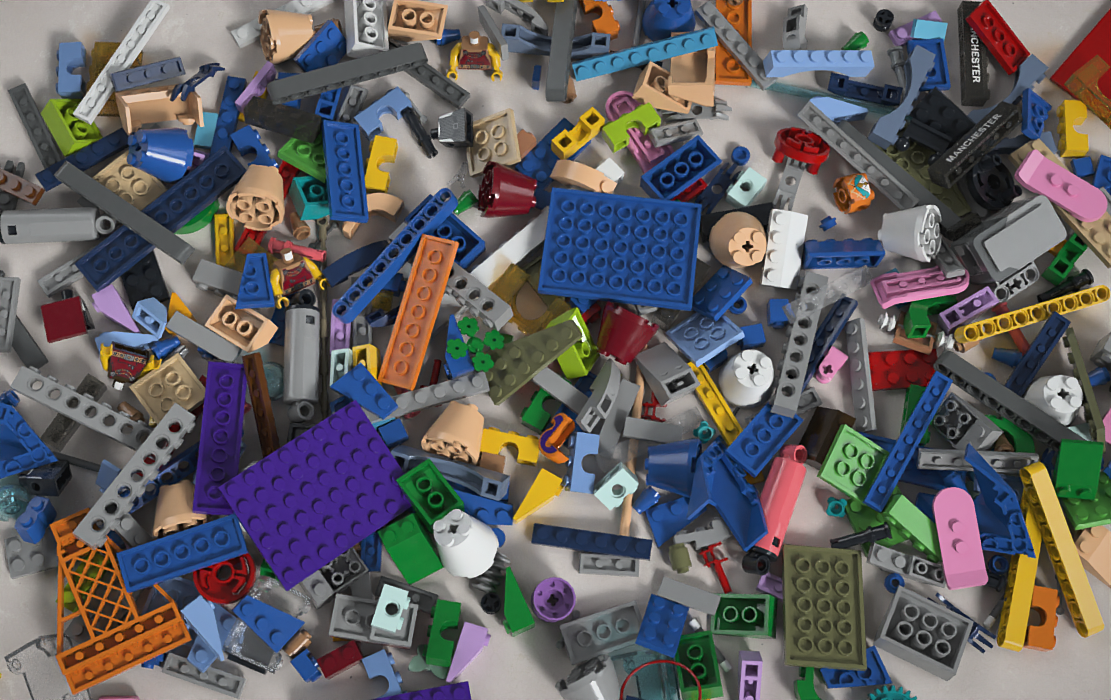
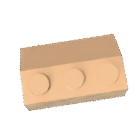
M226 294L204 326L247 353H251L268 344L278 327L251 308L235 309L237 300Z

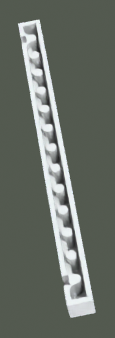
M610 157L606 161L602 160L597 164L596 170L604 173L605 177L616 182L617 185L624 180L625 172ZM572 185L569 188L572 190L589 191L576 185ZM546 206L537 218L533 217L530 219L525 228L518 229L513 234V238L509 241H504L496 252L489 253L485 257L484 262L480 265L476 264L469 274L489 290H492L543 248L549 206ZM445 292L443 294L429 342L442 329H446L449 326L450 315L454 314L455 319H458L469 309L466 305L461 306L452 294L450 296Z

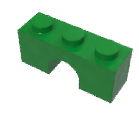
M1073 232L1041 276L1054 286L1059 285L1088 246Z
M542 388L539 392L535 391L530 399L532 403L529 408L525 407L520 415L522 417L521 424L541 435L551 421V414L546 412L542 405L549 399L558 400Z
M437 599L436 606H432L430 618H433V623L428 625L427 637H430L429 643L425 644L423 649L426 664L451 667L454 641L446 640L440 634L445 629H458L461 603Z

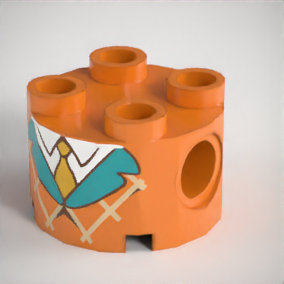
M856 173L837 178L833 184V188H836V192L833 193L835 203L841 212L845 211L844 214L869 208L871 200L875 198L874 191L870 189L865 173Z

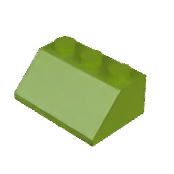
M50 99L41 112L64 157H68L103 138L94 121L90 125L73 115L82 99Z
M578 307L551 320L545 328L547 329L568 320H574L583 334L579 341L557 358L566 379L587 376L600 356Z

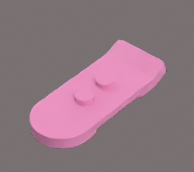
M616 92L606 102V116L609 121L614 122L622 114L634 111L642 103L633 99V93ZM637 128L627 130L630 139L629 145L626 147L639 164L643 174L674 153L670 144L655 148L648 134L644 136Z
M1036 149L1027 154L1014 174L1015 179L1023 187L1033 193L1046 196L1049 201L1070 212V215L1080 221L1094 222L1100 219L1107 210V199L1101 190L1047 159Z
M936 265L931 268L903 273L882 274L872 279L870 284L881 308L886 309L894 304L960 293L968 287L970 275L965 269V275L946 278L939 266Z
M944 488L934 497L932 511L937 529L946 586L949 590H957L985 585L988 582V575L985 568L973 499L961 488Z

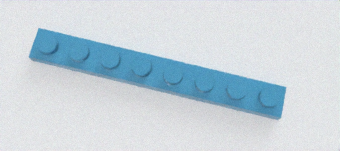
M713 26L572 62L576 81L648 64L650 61L656 62L718 46L715 28Z

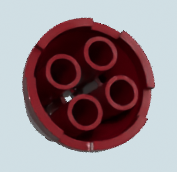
M488 161L483 169L485 176L482 179L481 185L479 184L478 210L482 211L480 217L495 218L529 214L530 208H534L536 204L534 190L537 186V180L498 162Z
M607 301L603 310L596 347L599 348L597 352L607 357L611 354L616 357L615 361L626 365L627 362L631 363L656 334L659 325L652 322L650 326L648 325L649 320L620 306H617L615 309L613 308L615 304Z

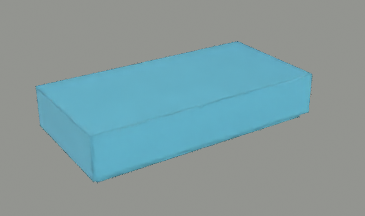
M914 19L910 37L922 39L943 38L945 40L948 23Z
M203 112L204 127H200L197 124L193 143L195 148L211 149L219 114Z

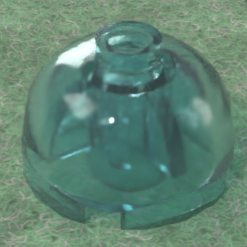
M274 361L264 362L263 368L271 401L279 400L283 396L284 366Z
M6 484L0 487V521H9L8 518L14 517L17 520L26 511V507L32 498L25 487L17 484Z

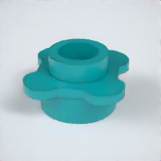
M701 421L700 426L693 430V435L698 437L702 444H706L716 433V430L711 428L707 421Z
M829 497L826 513L829 516L844 517L846 515L844 511L847 505L846 499Z

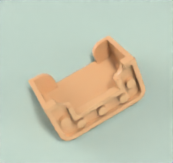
M671 32V37L689 32ZM716 46L672 57L670 76L668 80H665V91H668L669 95L705 107H714Z

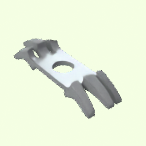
M714 99V107H705L692 102L688 114L662 110L661 113H677L666 118L665 123L695 118L729 120L728 115L719 111H732V108L727 106L726 101ZM694 106H699L702 109V113L696 115L691 109Z
M787 158L786 166L773 201V205L776 206L779 196L783 195L779 210L784 209L789 197L791 199L788 211H792L806 163L803 162L801 167H798L799 161L794 160L792 165L790 164L792 158ZM793 177L796 183L789 186L786 184L785 179Z

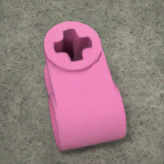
M832 346L815 373L816 380L822 384L829 383L849 356Z

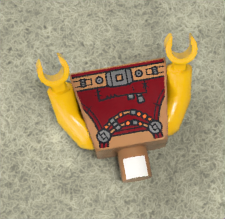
M472 31L469 33V36H463L461 42L457 43L451 50L449 61L451 67L447 71V78H449L450 73H454L455 81L457 80L456 66H458V69L492 70V67H494L491 79L495 81L494 75L498 74L501 81L503 73L499 70V67H501L500 56L495 46L489 43L488 37L480 36L479 32Z
M290 248L281 250L282 259L273 263L270 282L272 284L273 296L277 298L275 306L278 309L282 308L281 300L284 302L285 307L289 306V300L286 296L315 284V280H318V288L320 290H325L322 287L323 281L330 287L327 280L323 279V274L314 262L305 256H300L298 253L293 254Z

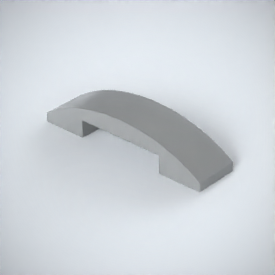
M486 0V6L501 14L506 9L531 23L532 32L548 36V26L545 21L525 3L519 0Z

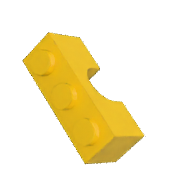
M1064 100L1057 107L1056 116L1059 117L1057 133L1060 138L1058 141L1060 157L1083 158L1089 151L1088 134L1076 132L1073 125L1081 126L1086 120V101Z
M591 107L579 117L577 125L568 132L564 129L551 140V150L560 160H567L602 131L605 125V118L594 107Z
M375 135L374 142H370L369 152L371 154L370 158H367L365 162V169H367L366 175H364L366 193L387 194L390 184L389 172L381 171L378 168L385 162L395 163L398 151L397 139Z
M495 427L484 428L480 455H482V452L499 455L504 447L512 446L518 451L517 463L537 467L540 453L538 448L539 440L537 436L533 435L524 437L519 436V433L514 431L505 433L500 432V429Z

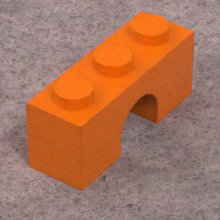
M578 0L584 15L596 13L600 16L599 19L592 21V32L611 34L610 40L618 38L620 25L618 20H614L611 5L603 1Z
M1034 585L1030 609H1034L1039 613L1040 624L1038 626H1027L1023 648L1047 652L1055 647L1056 636H1054V628H1056L1058 623L1056 608L1060 602V597L1057 596L1058 590Z

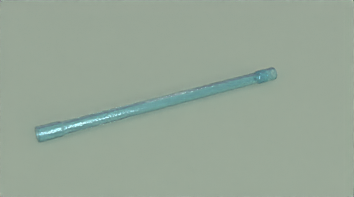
M752 79L750 87L761 89ZM778 82L765 89L809 99L816 96L830 97L867 108L869 112L888 115L897 109ZM906 115L904 119L912 120V117Z

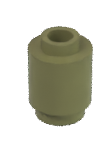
M684 543L669 546L670 551L668 555L672 570L677 571L678 574L689 572L692 564L688 548L685 547Z

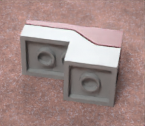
M336 593L328 635L329 637L410 650L418 605L409 603L408 609H403L401 617L404 618L401 630L396 629L394 634L371 627L380 598L373 600ZM389 604L385 610L389 615H394L397 613L398 608L394 604Z

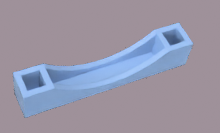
M770 50L763 60L766 77H785L791 74L816 70L840 72L849 77H866L875 67L871 50Z

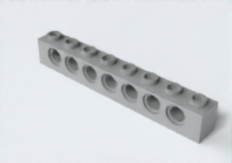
M405 222L388 237L390 242L407 226ZM417 251L407 261L409 264L414 263ZM453 262L449 275L451 277L448 278L444 292L449 296L452 294L456 297V301L461 306L466 305L472 315L481 317L483 323L488 328L493 327L499 331L514 316L511 306L457 263Z
M806 271L804 278L800 277L797 288L801 289L800 293H796L793 304H796V309H792L790 315L792 325L788 326L785 335L788 337L787 343L784 342L781 351L784 354V358L779 361L777 370L780 371V374L775 377L773 384L776 390L775 393H771L769 404L772 405L770 410L772 413L793 418L797 412L829 278L827 276ZM794 341H799L802 345H798ZM790 358H795L798 362H794ZM786 374L792 375L794 379L788 378ZM782 391L789 393L790 396H785Z
M22 366L10 386L14 391L135 451L143 444L140 442V438L146 434L150 435L153 431L147 428L149 426L147 423L141 420L135 422L130 419L131 416L123 411L117 413L112 410L113 407L105 402L99 404L94 401L95 398L91 395L77 393V389L71 385L66 384L62 386L58 384V379L50 375L44 377L40 375V370L29 366V368ZM36 381H41V388L34 390L32 388L33 384ZM54 390H59L60 396L52 399L50 397L51 393ZM78 399L79 402L76 407L70 408L68 406L70 400ZM96 408L97 412L94 416L88 417L86 415L88 409ZM114 417L115 421L112 425L106 426L104 424L106 418ZM125 426H132L133 431L130 434L125 435L122 433ZM160 441L157 443V447L165 448L168 443Z
M174 403L72 532L74 537L93 550L104 545L108 539L106 535L110 530L114 531L121 522L119 519L123 513L127 514L134 505L132 502L136 497L140 498L143 495L148 481H153L157 477L159 467L162 464H167L172 456L170 453L173 449H178L184 441L182 439L184 435L192 432L196 426V423H194L195 416ZM172 425H178L180 430L178 432H171L169 428ZM166 441L168 445L165 448H159L157 443ZM150 456L156 459L153 464H146L144 462ZM134 473H141L143 475L142 479L138 481L133 480L131 477ZM122 489L130 490V494L127 497L119 496V492ZM110 505H115L117 510L115 513L109 514L106 512V508ZM96 522L104 523V527L101 530L93 529V525Z

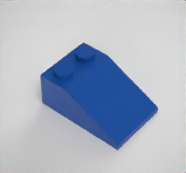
M452 314L449 318L447 342L450 339L455 340L457 338L464 342L460 329L457 327L454 314ZM468 350L466 351V356H460L459 359H453L451 354L445 351L446 363L443 366L448 380L475 374Z

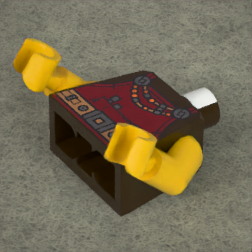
M114 341L111 342L109 347L103 346L104 343H101L99 357L102 367L108 372L107 377L114 379L112 387L117 390H123L126 382L134 384L152 370L160 368L162 359L155 360L154 355H151L149 360L148 350Z

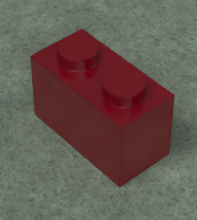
M352 640L316 660L325 678L329 680L361 663L364 657L356 641Z

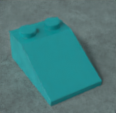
M313 176L293 177L289 195L300 221L319 219L329 215L327 182L323 183Z

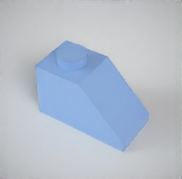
M154 297L137 301L132 318L159 339L162 337L167 323V307Z
M105 459L101 463L96 484L101 487L99 491L102 493L106 491L121 472L120 468Z

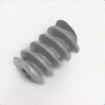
M496 551L492 566L481 574L482 576L475 577L479 584H472V586L485 593L497 592L493 585H500L501 583L497 578H504L500 573L501 570L506 571V567L503 564L511 563L507 556Z

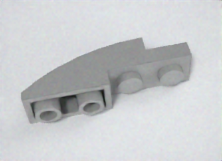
M805 4L788 8V17L784 18L783 50H807L808 41L805 38L808 8Z
M610 358L589 389L592 395L575 419L583 432L590 433L599 418L606 419L616 400L621 376L619 368Z
M718 516L714 517V521H711L709 524V530L707 527H701L692 533H688V530L679 531L672 540L673 545L693 543L694 550L697 551L723 542L733 536L723 518Z
M876 543L870 545L866 563L881 568L880 570L891 574L896 573L910 580L945 588L946 582L941 565L914 555L908 556Z

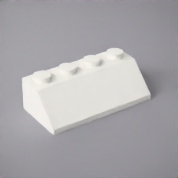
M344 0L347 56L361 58L388 51L386 0Z
M778 209L770 210L766 235L767 247L763 256L759 285L797 290L808 215Z

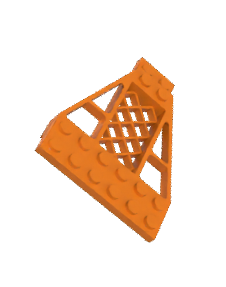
M89 507L49 524L57 542L58 556L57 655L55 656L73 695L192 640L177 602L158 584L153 586L169 603L142 616L140 615L132 593H127L120 565L116 557V553L123 550L109 536L106 535L108 539L101 548L97 547L95 550L74 537L72 532L91 510ZM97 523L93 525L94 530H101ZM96 551L106 554L102 565L92 562ZM90 554L88 560L81 559ZM109 558L114 570L105 567ZM76 560L86 563L82 574L72 571ZM90 565L100 568L95 579L86 576ZM104 570L113 572L109 584L99 581ZM73 574L80 576V579L77 584ZM66 576L79 610L64 617V578ZM116 577H118L122 589L113 586ZM84 578L94 581L89 593L80 590ZM98 583L108 586L103 598L93 595ZM111 588L122 591L117 603L107 600ZM81 593L88 595L85 603L83 601ZM124 595L130 608L121 605ZM92 597L102 600L97 612L87 609ZM105 602L116 605L111 617L101 614ZM119 607L129 610L125 622L115 619ZM88 612L96 614L93 622ZM133 613L135 619L129 621ZM82 615L91 639L63 652L64 622ZM99 616L110 619L105 631L95 628ZM113 621L123 624L110 630ZM96 631L102 632L103 634L98 636Z

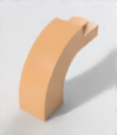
M558 160L550 175V178L565 186L576 185L590 192L613 194L617 185L616 182L605 177L604 173L571 160Z
M386 193L366 195L369 217L383 216L396 223L405 208L403 200ZM344 221L342 225L344 237L351 240L361 223Z

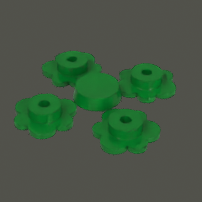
M463 317L462 320L458 321L457 327L461 329L460 333L462 335L467 334L471 338L468 339L467 344L458 338L448 340L446 352L451 354L453 359H459L460 356L465 357L468 350L470 353L476 354L472 358L474 369L476 371L488 372L489 369L493 368L494 362L489 354H484L481 351L484 345L489 346L491 350L496 348L502 349L505 338L503 335H500L499 331L492 330L485 333V338L482 341L474 337L476 332L479 331L477 320L475 318Z

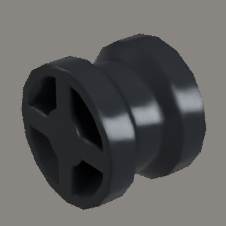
M887 9L878 11L873 21L874 28L880 32L887 31L894 20L893 13Z
M495 593L485 594L481 599L482 610L490 615L499 612L501 608L499 596Z

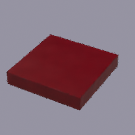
M79 296L41 306L47 342L53 343L88 334L83 306Z

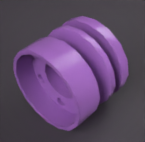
M557 577L544 579L537 585L531 595V607L534 614L544 622L550 623L561 621L572 612L576 601L573 587L569 582ZM551 596H553V599H557L554 606L551 603H547Z

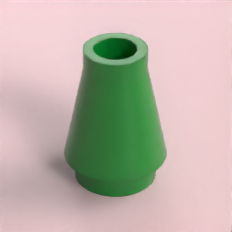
M862 31L856 32L841 50H861L867 47L869 39Z
M470 189L467 192L464 191L457 199L458 206L453 212L458 216L460 213L476 206L478 199Z

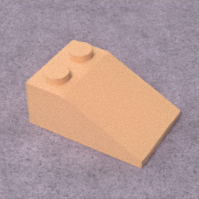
M394 0L388 25L389 37L393 40L405 42L442 39L448 5L419 0Z
M650 61L640 73L632 96L633 99L643 105L650 102L653 108L685 114L690 112L692 102L668 94V91H665V80H668L670 72Z
M1103 525L1078 530L1072 539L1083 568L1111 588V532Z

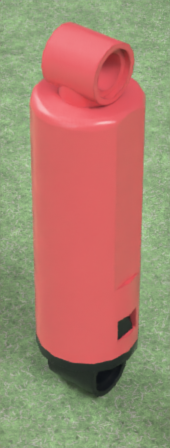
M785 444L780 449V457L772 460L760 495L768 534L752 546L743 557L742 568L746 573L766 575L770 569V562L777 561L807 472L806 468L802 465L807 460V450L803 445Z

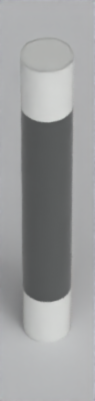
M1005 593L983 623L986 627L991 628L1002 612Z
M695 618L688 623L695 633L704 631ZM715 646L717 662L725 672H728L732 666Z

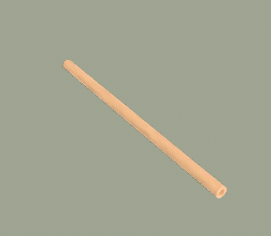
M646 345V346L641 350V352L647 350V349H648V345ZM638 365L636 367L635 384L640 385V389L632 406L631 417L641 419L645 377ZM629 438L626 467L635 474L639 440ZM633 493L623 498L619 533L622 536H629Z

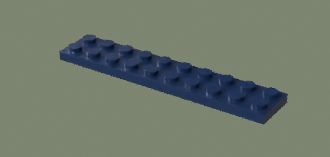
M224 145L141 212L172 233H175L236 185L247 170ZM123 225L78 260L75 265L95 290L99 292L156 247Z

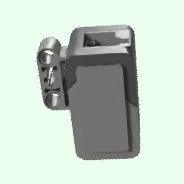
M1039 195L1012 202L955 239L951 243L950 249L969 272V283L972 285L987 284L995 296L996 291H998L999 297L997 299L1001 303L1009 300L1038 280L1039 271L1033 260L1062 242L1066 238V229L1049 199L1044 195Z

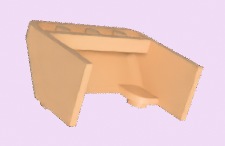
M178 84L124 90L115 93L122 127L128 136L133 135L132 132L138 131L142 124L178 120L183 122V125H192L196 122L200 127H204L201 97L196 92H189L186 100L181 101L180 93L174 101H170L172 91L175 85Z

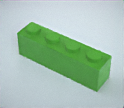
M892 494L882 512H880L884 517V521H887L890 526L897 528L899 535L909 539L916 550L926 554L928 561L942 564L936 524L904 495Z

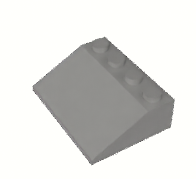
M899 585L878 628L872 645L948 681L957 673L974 621Z

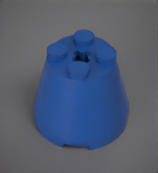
M652 0L642 17L643 32L653 42L670 38L671 32H693L696 25L690 0Z
M177 127L143 129L136 131L134 135L128 137L129 154L127 156V163L166 183L176 184L185 177L184 174L187 167L192 165L194 146L193 140L188 137L186 129Z
M691 438L649 446L648 458L645 459V470H648L646 485L690 498L696 462L703 453L702 441Z

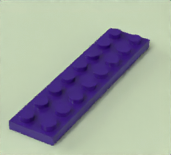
M208 361L192 513L228 516L234 514L218 490V487L237 476L239 471L247 387L244 364Z

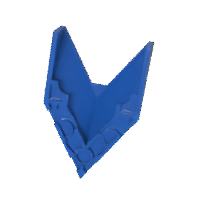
M0 402V479L59 461L12 405Z
M719 435L697 459L687 519L690 520L708 503L715 506L742 549L747 552L768 534V529L758 490L754 485L747 482L745 479L747 474L744 469L724 453L727 447L723 444L724 440Z
M968 443L964 459L972 465L981 491L973 502L982 550L1012 555L1018 553L1036 558L1016 493L973 446ZM919 492L916 497L915 506L935 523L932 502L936 495Z

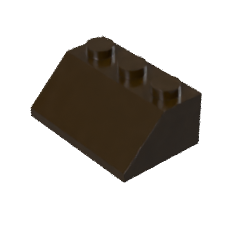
M817 406L799 445H803L807 450V460L805 463L820 470L840 426L846 424L852 428L856 418L840 410Z

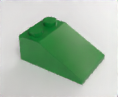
M1061 439L1052 476V485L1057 497L1095 500L1104 442Z
M429 458L396 480L420 520L431 534L434 533V523L437 520H441L452 510L460 509L462 512H465L464 502Z
M412 513L378 531L387 552L409 585L444 568L427 528L417 513Z
M509 566L506 568L505 620L502 622L506 633H511L515 637L534 628L535 621Z
M713 593L721 596L715 616L711 615L710 630H712V634L776 639L778 598L770 594Z
M712 630L681 635L675 660L688 667L698 678L702 691L701 700L724 697ZM676 665L682 700H698L699 692L695 679L687 670Z

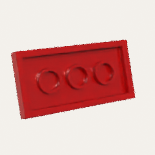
M983 0L965 19L1008 75L1014 73L1030 55L989 0Z
M932 349L930 355L916 350L868 352L872 391L907 389L911 384L926 387L935 372L933 364L938 359L936 349Z

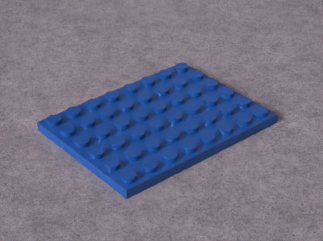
M552 187L538 294L691 311L702 204Z

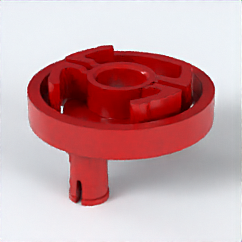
M795 127L784 128L777 132L774 140L776 149L772 160L782 163L786 155L797 161L809 163L807 172L817 175L821 163L827 160L830 147L822 137L808 130L807 132L806 129Z
M246 553L193 571L194 584L198 592L207 600L221 605L232 604L243 599L251 591L256 580V565L252 556ZM224 565L230 566V577L226 580H219L217 577L218 569Z

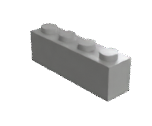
M201 259L192 280L196 287L202 291H207L208 289L219 297H225L227 294L237 300L243 273Z

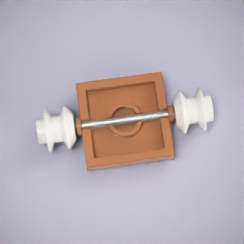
M887 311L885 314H880L877 322L880 325L879 329L886 327L888 332L896 329L893 343L928 355L932 351L933 343H935L936 349L941 346L944 347V350H951L955 339L952 338V334L945 336L944 331L936 335L938 323L930 321L931 327L925 338H907L903 326L906 312H900L898 321L895 314L892 317L888 316Z

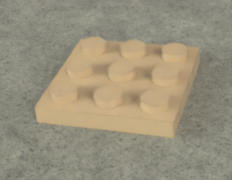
M508 108L473 122V147H466L470 177L476 178L484 175L483 169L488 161L498 162L505 166L521 161L512 109Z
M127 150L92 178L142 211L165 193L167 189L158 178L128 164L127 156L129 150Z
M179 353L162 363L159 369L152 370L129 386L157 425L174 403H177L189 412L204 403L206 389Z

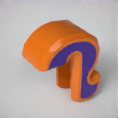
M559 413L551 419V423L554 426L546 429L538 441V448L541 453L557 464L565 463L569 460L559 448L575 429L574 420L564 413Z

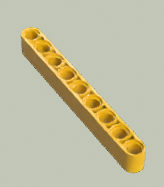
M1105 285L1087 288L960 326L955 330L954 336L959 343L977 341L1046 320L1054 311L1062 315L1105 302L1110 298L1111 293Z
M1038 461L1025 466L1019 471L1021 481L1077 632L1086 638L1104 629L1101 614L1045 465Z
M1024 488L1020 508L1036 558L1018 553L1011 555L1004 605L997 635V645L999 647L1016 652L1021 651L1024 645L1042 542V535Z

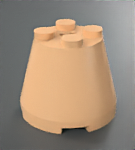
M272 9L260 10L258 23L262 24L260 27L261 35H259L265 59L270 60L274 65L295 58L316 34V31L312 30L313 20L311 14L307 15Z
M255 164L249 166L228 197L226 210L231 219L235 218L244 223L245 228L257 231L272 230L273 226L282 223L285 214L283 179L278 173V168Z
M730 212L725 214L712 227L709 245L712 254L723 265L730 268H744L762 261L767 247L766 234L762 224L754 216L745 212Z
M450 401L447 408L425 433L421 446L426 452L476 465L480 456L484 417L478 412V407L474 404L464 405L456 401Z
M182 480L177 484L163 485L159 488L160 492L158 494L152 531L153 540L213 521L211 514L192 513L195 485L191 484L190 480Z

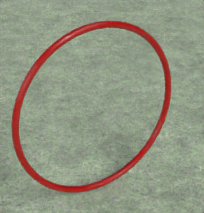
M654 660L638 666L626 677L620 690V700H623L625 685L635 672L650 664L671 663L684 668L693 676L698 686V700L702 698L701 685L696 675L685 665L672 660Z

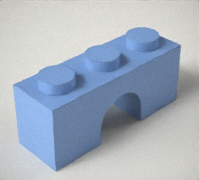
M82 42L59 43V50L56 52L57 60L59 61V66L56 67L58 77L56 92L62 99L83 100L86 95V82L81 75H72V72L78 67H86V49Z
M397 86L394 89L388 90L385 96L379 100H374L365 110L359 111L354 117L355 124L359 125V130L370 141L375 135L383 131L382 122L379 120L380 116L389 113L399 120L403 117V112L406 109L412 108V104Z
M572 432L569 436L568 447H570L569 455H567L569 460L565 462L567 475L563 479L565 491L593 494L595 474L585 472L581 462L587 454H598L600 435Z
M383 649L362 659L369 679L384 676L389 682L388 691L377 698L407 693V690L403 691L400 684L403 683L399 671L395 672L393 668L395 660L391 652L387 653Z

